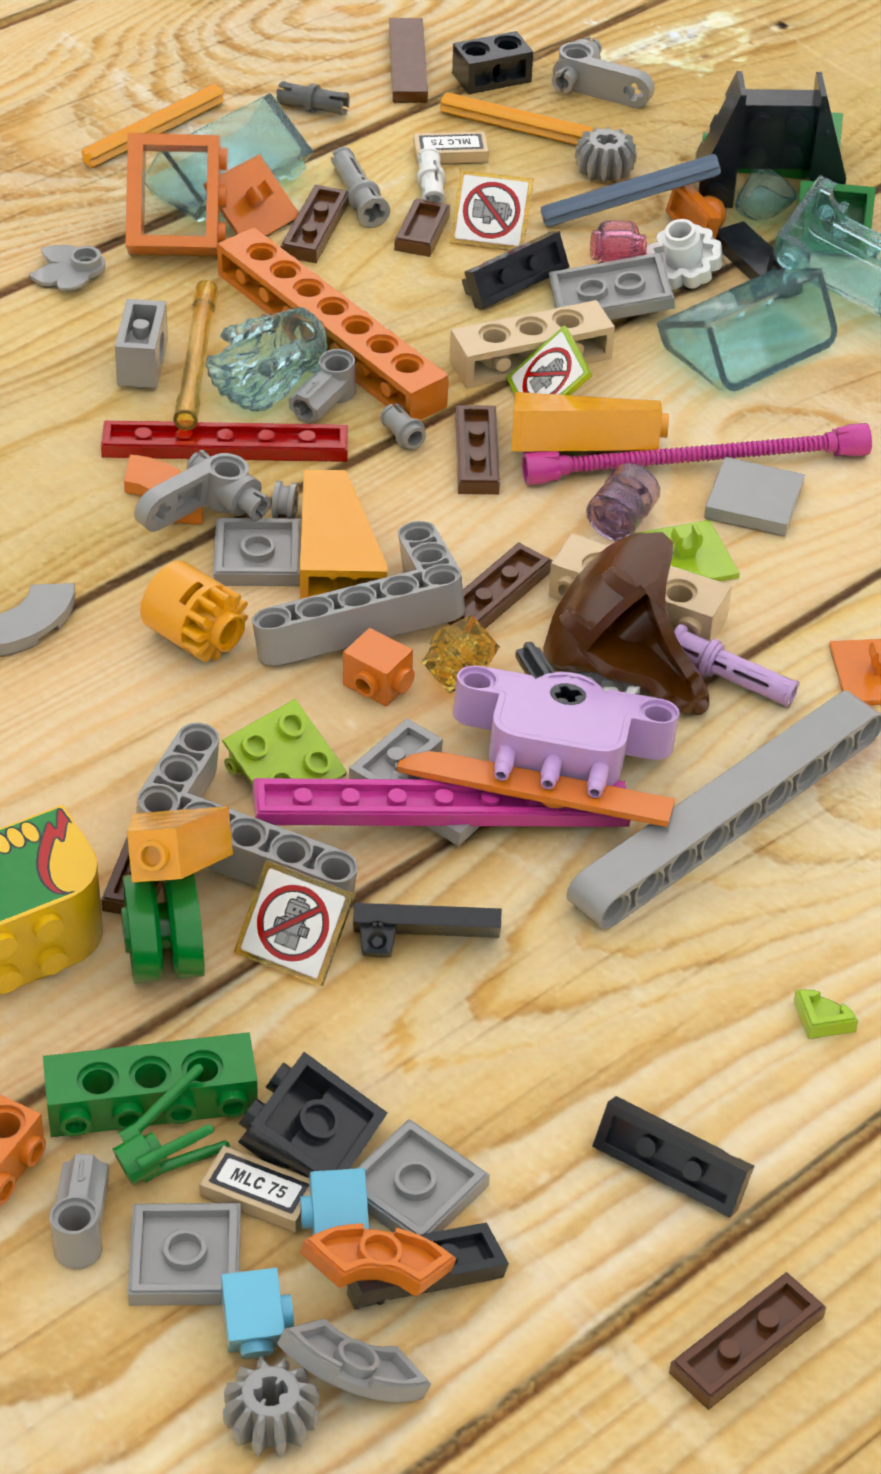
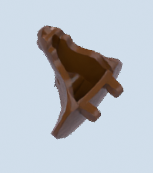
M663 532L634 533L609 545L593 558L578 574L557 606L543 646V654L550 665L564 671L590 672L600 674L611 680L635 684L645 688L656 698L675 704L681 713L700 715L704 714L710 706L707 685L679 643L666 607V584L673 555V541Z

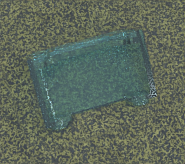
M819 175L777 234L773 253L783 268L792 270L881 317V234L846 217L850 204L844 201L839 204L835 200L833 191L837 183Z

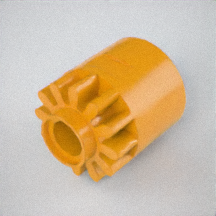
M178 560L164 566L153 577L143 595L140 616L145 626L200 660L207 662L212 658L218 661L221 651L230 652L241 639L245 629V621L248 619V615L243 613V611L247 607L248 602L243 600L240 594L189 563Z

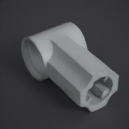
M332 349L321 355L319 358V369L289 398V409L294 412L299 421L306 424L318 421L335 403H343L354 397L356 394L354 356L342 349Z
M75 1154L73 1159L63 1162L57 1201L49 1214L54 1255L60 1264L68 1268H85L93 1264L100 1257L103 1250L101 1228L110 1171L108 1163L101 1162L94 1154Z

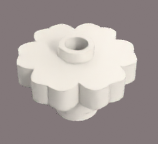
M677 219L670 222L664 231L657 234V242L646 247L647 255L661 253L672 290L678 289L683 284L691 289L697 288L701 284L711 281V272L722 267L723 252L721 242L713 239L712 230L702 228L687 219Z

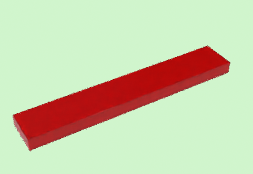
M106 420L103 424L101 457L129 458L130 455H139L155 459H190L194 453L199 454V450H204L211 457L220 453H230L244 460L348 462V425Z

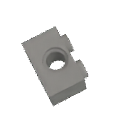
M126 300L115 343L117 385L135 388H157L168 343L166 301Z

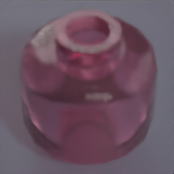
M603 221L599 224L597 230H592L590 256L592 260H597V263L646 255V235L640 234L639 228L634 221Z

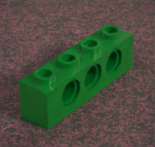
M250 1032L43 1056L51 1137L81 1136L92 1132L124 1130L134 1124L196 1064L203 1066V1072L149 1126L168 1123L184 1124L193 1120L218 1117L235 1118L246 1114L258 1098L257 1075Z

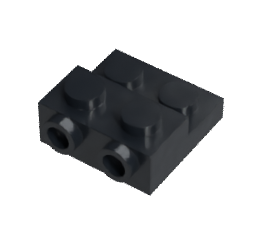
M303 1052L292 1068L283 1062L265 1088L271 1091L273 1095L265 1104L257 1098L238 1124L245 1128L246 1132L238 1143L263 1161L281 1168H285L288 1165L300 1175L309 1178V1174L312 1171L350 1169L388 1112L310 1055Z

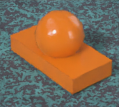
M692 184L673 189L665 210L673 220L687 219L702 228L712 230L713 239H716L718 230L726 221L727 212L720 199L713 196L703 197Z

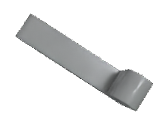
M414 521L403 525L399 529L398 538L404 572L402 574L267 607L255 613L252 618L259 660L266 665H284L346 649L369 628L387 637H392L451 622L463 616L466 610L461 570L436 527L426 521Z
M198 722L185 725L179 730L141 788L137 797L136 813L225 807L202 798L217 771L220 738L218 732L213 727ZM229 808L233 855L206 868L261 889L268 870L273 869L344 896L345 901L341 912L347 910L352 905L358 865L351 854Z

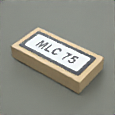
M485 131L414 134L413 145L417 164V155H421L419 151L426 147H433L440 152V164L488 162L489 150Z
M224 1145L199 1184L200 1196L218 1203H241V1212L295 1233L301 1224L300 1196H310L309 1178Z

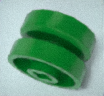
M194 873L182 879L163 880L164 902L157 903L154 881L132 882L131 875L123 876L125 907H121L125 952L130 953L134 984L160 981L164 974L162 951L164 949H169L172 970L179 979L204 976L203 936Z

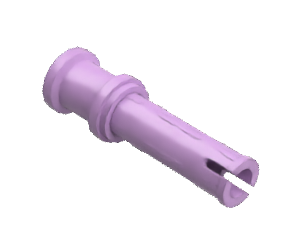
M679 624L674 630L679 643L703 677H711L715 674L781 703L787 708L792 704L799 689V681L789 679L759 664L725 650V645L721 641L714 638L710 642L688 632V627L683 624Z

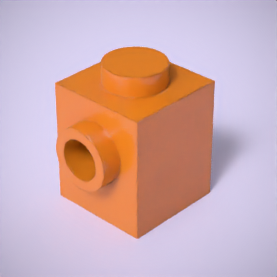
M371 628L367 629L343 652V685L385 707L399 694L406 693L414 681L413 649Z

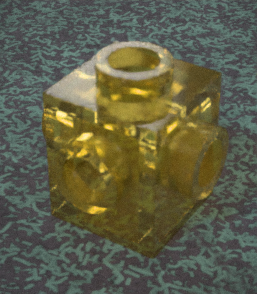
M470 615L454 624L444 626L431 637L429 641L431 648L422 660V664L445 690L451 694L455 692L457 674L461 669L467 666L488 667L500 646L476 618Z

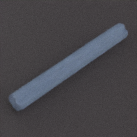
M711 154L543 205L541 207L543 222L546 227L555 226L716 177L721 174L720 164L717 156Z

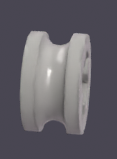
M276 481L272 496V518H279L280 515H286L287 518L296 517L299 501L298 483L292 482L290 486H284L283 481Z

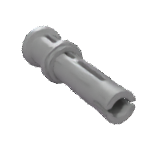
M347 147L337 148L332 153L335 158L331 157V162L349 190L348 200L350 205L357 210L359 221L366 227L382 225L390 215L388 202L383 197H380L381 192L378 185L374 181L367 179L352 150Z

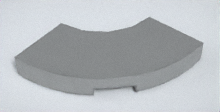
M75 583L31 585L28 596L17 607L0 613V656L31 648L39 644V638L51 630L60 629L69 618L75 604Z
M326 1319L286 1328L277 1342V1345L288 1356L313 1375L335 1387L362 1397L389 1402L415 1401L423 1399L431 1385L429 1380L397 1346L379 1347L352 1339L340 1332Z

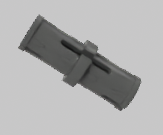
M281 81L278 85L280 88H284V90L277 89L276 100L279 104L304 107L307 109V112L316 113L320 110L344 116L348 112L347 109L343 108V106L349 108L350 96L347 92L342 93L321 89L320 85L313 83L309 86Z

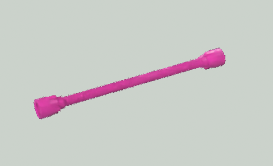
M857 423L832 429L831 432H825L822 436L767 439L766 441L761 440V442L759 440L756 442L746 441V443L732 442L731 444L721 443L711 444L710 446L701 445L700 447L690 446V448L686 446L685 448L655 449L654 451L651 449L649 451L644 450V452L640 450L639 453L638 451H634V453L630 451L629 453L619 452L609 453L608 455L605 453L603 456L602 454H598V456L594 454L593 456L583 455L582 457L573 456L571 458L568 455H559L558 451L523 452L522 471L525 484L535 485L557 481L561 476L569 475L572 471L576 473L577 471H593V469L594 471L598 469L603 470V468L608 470V468L623 469L629 466L633 468L634 466L639 467V465L644 467V465H668L675 462L679 464L680 462L685 463V461L687 463L690 461L700 462V460L714 461L715 459L724 460L725 457L735 459L736 457H756V455L760 457L761 455L770 456L771 454L781 455V453H805L821 450L826 453L833 452L834 456H865L871 453L872 434L868 423Z

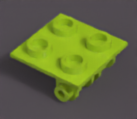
M296 698L222 739V743L229 751V757L224 760L226 769L232 775L237 773L246 775L252 786L254 778L338 779L347 774L346 769Z

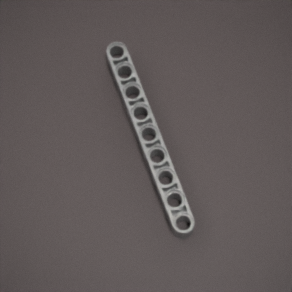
M845 690L840 692L673 808L668 828L649 824L582 870L571 882L566 895L567 900L603 929L612 928L870 745L881 731V713L851 692Z

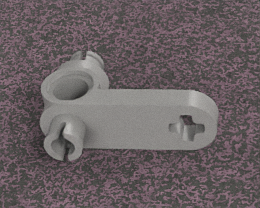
M586 37L566 43L560 47L559 60L553 67L552 85L557 91L560 92L564 88L563 93L574 91L633 108L643 107L653 96L655 85L652 78L644 71L601 60L602 46L596 38L590 41L591 37ZM632 83L637 84L638 90L641 91L639 95L636 94L635 89L631 87Z
M199 450V454L194 453L189 459L187 470L156 485L143 494L136 505L134 517L138 523L151 532L159 531L205 505L218 512H231L235 516L247 513L253 520H259V517H264L271 506V499L261 493L260 481L248 473L249 466L243 458L230 453H220L211 457L204 450Z

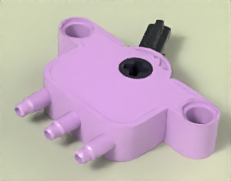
M525 642L523 648L517 649L515 653V658L525 674L484 666H467L457 674L453 716L464 725L491 730L488 756L491 762H495L494 776L498 780H506L512 772L513 766L540 771L541 785L545 789L554 788L559 776L587 781L589 796L598 798L602 795L606 785L612 786L620 779L625 755L660 760L669 757L673 752L680 715L679 709L675 704L664 699L616 690L604 692L598 683L586 676L572 672H555L541 649L536 647L533 642Z

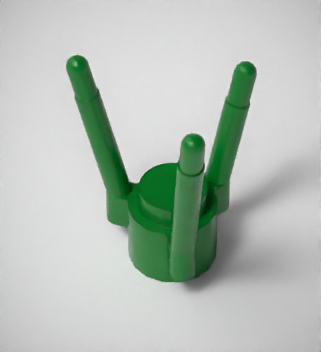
M201 1064L194 1065L134 1124L118 1132L123 1143L112 1148L132 1185L142 1180L147 1183L163 1173L212 1157L220 1152L223 1145L230 1148L229 1142L225 1140L170 1159L167 1158L211 1135L214 1132V1127L210 1124L193 1132L191 1131L161 1146L153 1132L145 1136L141 1134L203 1072Z

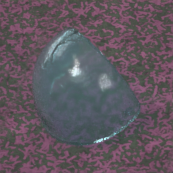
M753 169L736 199L735 209L747 219L761 221L782 213L792 205L798 196L790 183L774 170Z

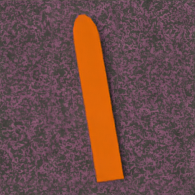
M427 751L411 754L400 760L397 764L398 773L521 799L539 801L550 808L569 807L667 828L675 805L674 798L606 785L600 797L593 798L587 792V781L559 776L554 788L545 789L541 785L540 771L513 766L509 777L502 781L494 776L495 762L444 752Z

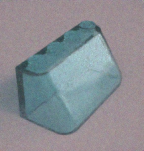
M271 93L190 133L196 135H219L221 147L228 148V170L260 154L279 183L280 180L286 177L289 180H293L302 174L307 168L304 163L313 153L311 147ZM158 152L146 171L145 185L152 194L197 222L206 220L207 191L203 184L207 182L208 153Z
M822 268L771 270L656 322L665 349L721 391H739L829 348L837 336V323Z

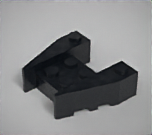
M736 71L725 93L726 99L718 115H714L709 125L710 131L705 141L700 143L695 157L697 159L715 154L720 164L721 174L693 183V187L703 197H716L723 202L725 208H733L738 169L802 170L801 180L846 184V174L822 72H816L814 90L746 89L742 71Z

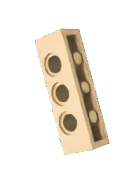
M595 300L451 329L449 361L466 389L505 381L511 372L563 325L569 329L587 364L612 359L615 326L598 301Z
M571 534L551 563L549 596L562 600L578 574L609 545ZM670 566L665 600L673 630L679 624H683L688 627V632L711 642L716 638L728 617L732 586Z

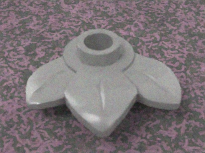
M54 245L42 247V255L49 264L30 273V279L42 286L51 287L57 285L60 291L75 290L104 272L106 268L105 259L101 256L100 251L92 246L76 248L72 245Z

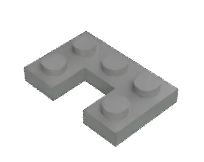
M406 718L349 767V779L431 780L398 773L397 764L400 760L411 754L427 751L442 752L443 739ZM461 824L426 827L460 846L480 826Z

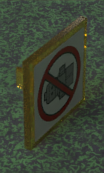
M460 170L449 243L505 251L524 244L534 178Z
M266 860L233 953L323 987L356 893Z

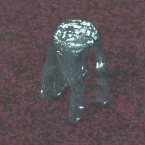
M297 307L276 314H262L258 318H248L242 324L230 325L223 329L220 337L231 345L221 353L207 357V374L211 378L212 385L217 387L219 394L226 396L231 403H235L242 409H249L253 412L266 411L274 403L288 396L302 376L306 373H315L319 369V358L327 351L328 347L323 323L308 309Z

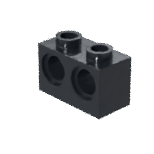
M517 31L453 43L452 74L468 95L532 82L533 50Z

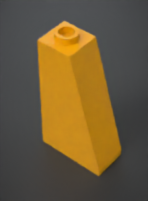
M515 392L511 451L659 450L660 438H667L669 414L662 413L661 401Z
M304 470L300 599L386 578L387 564L346 470Z
M229 806L135 813L132 815L127 829L132 882L182 879L233 855Z

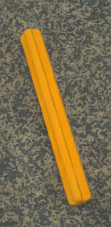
M212 84L84 147L81 151L83 163L87 164L90 168H94L128 150V133L162 134L222 104L224 101L222 88Z
M449 92L444 94L440 102L442 113L577 146L582 133L586 131L592 132L594 128Z

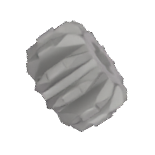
M609 126L606 129L594 127L592 132H583L575 149L576 165L579 166V173L588 175L589 180L600 179L603 183L606 180L618 182L619 178L629 177L630 171L634 169L637 157L633 136L623 134L622 129L611 130Z
M261 1356L257 1362V1370L253 1371L240 1366L236 1373V1382L227 1383L224 1391V1402L226 1404L225 1408H223L224 1424L228 1429H233V1439L236 1441L237 1447L252 1442V1450L257 1458L266 1447H274L276 1453L282 1458L286 1451L287 1442L302 1448L307 1439V1431L315 1430V1426L318 1423V1410L316 1409L317 1405H319L318 1389H316V1385L309 1384V1375L306 1373L305 1368L302 1367L290 1371L289 1363L285 1356L276 1366H268V1363Z

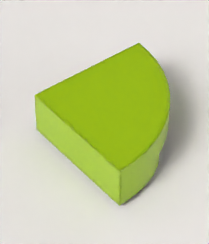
M795 990L794 1004L808 1039L856 1032L858 1020L847 1005L842 1003L840 1006L832 1000L821 997V992L816 990Z

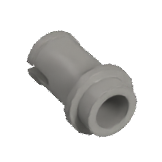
M395 403V407L393 404H389L384 408L380 421L395 435L399 446L407 449H416L424 443L426 432L422 421L412 418L398 403Z

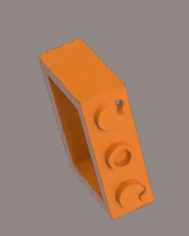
M128 133L125 246L129 255L217 257V243L225 240L227 236L226 222H220V208H227V185H221V171H228V148L221 147L219 135ZM146 151L208 153L206 236L144 235Z

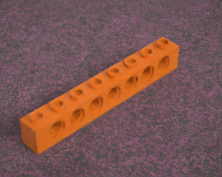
M253 227L217 243L218 275L320 355L332 349H342L350 352L355 358L356 383L386 407L389 404H393L395 407V403H398L412 418L419 420L447 407L449 375L443 369L437 367L421 355L415 348H412L390 329H387L366 311L346 298L344 294L337 291L321 279L319 275L300 263L294 256H291L275 244L273 240L267 238Z

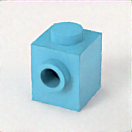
M365 1168L310 1172V1196H300L302 1229L312 1228V1235L329 1228L348 1224L363 1223L365 1229H369Z
M269 1268L222 1274L221 1294L228 1352L240 1351L241 1358L246 1359L266 1357L274 1354V1347L278 1346L277 1342L283 1330L294 1326L291 1294H280L278 1269Z

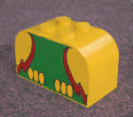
M63 804L0 828L1 995L10 993L20 986L45 976L54 975L67 967L83 961L96 950L102 939L103 922L97 857Z

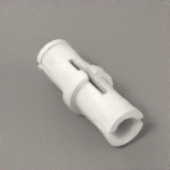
M433 147L423 148L419 151L421 155H417L419 164L417 184L422 190V200L445 203L443 187L446 183L445 171L441 168L440 152Z

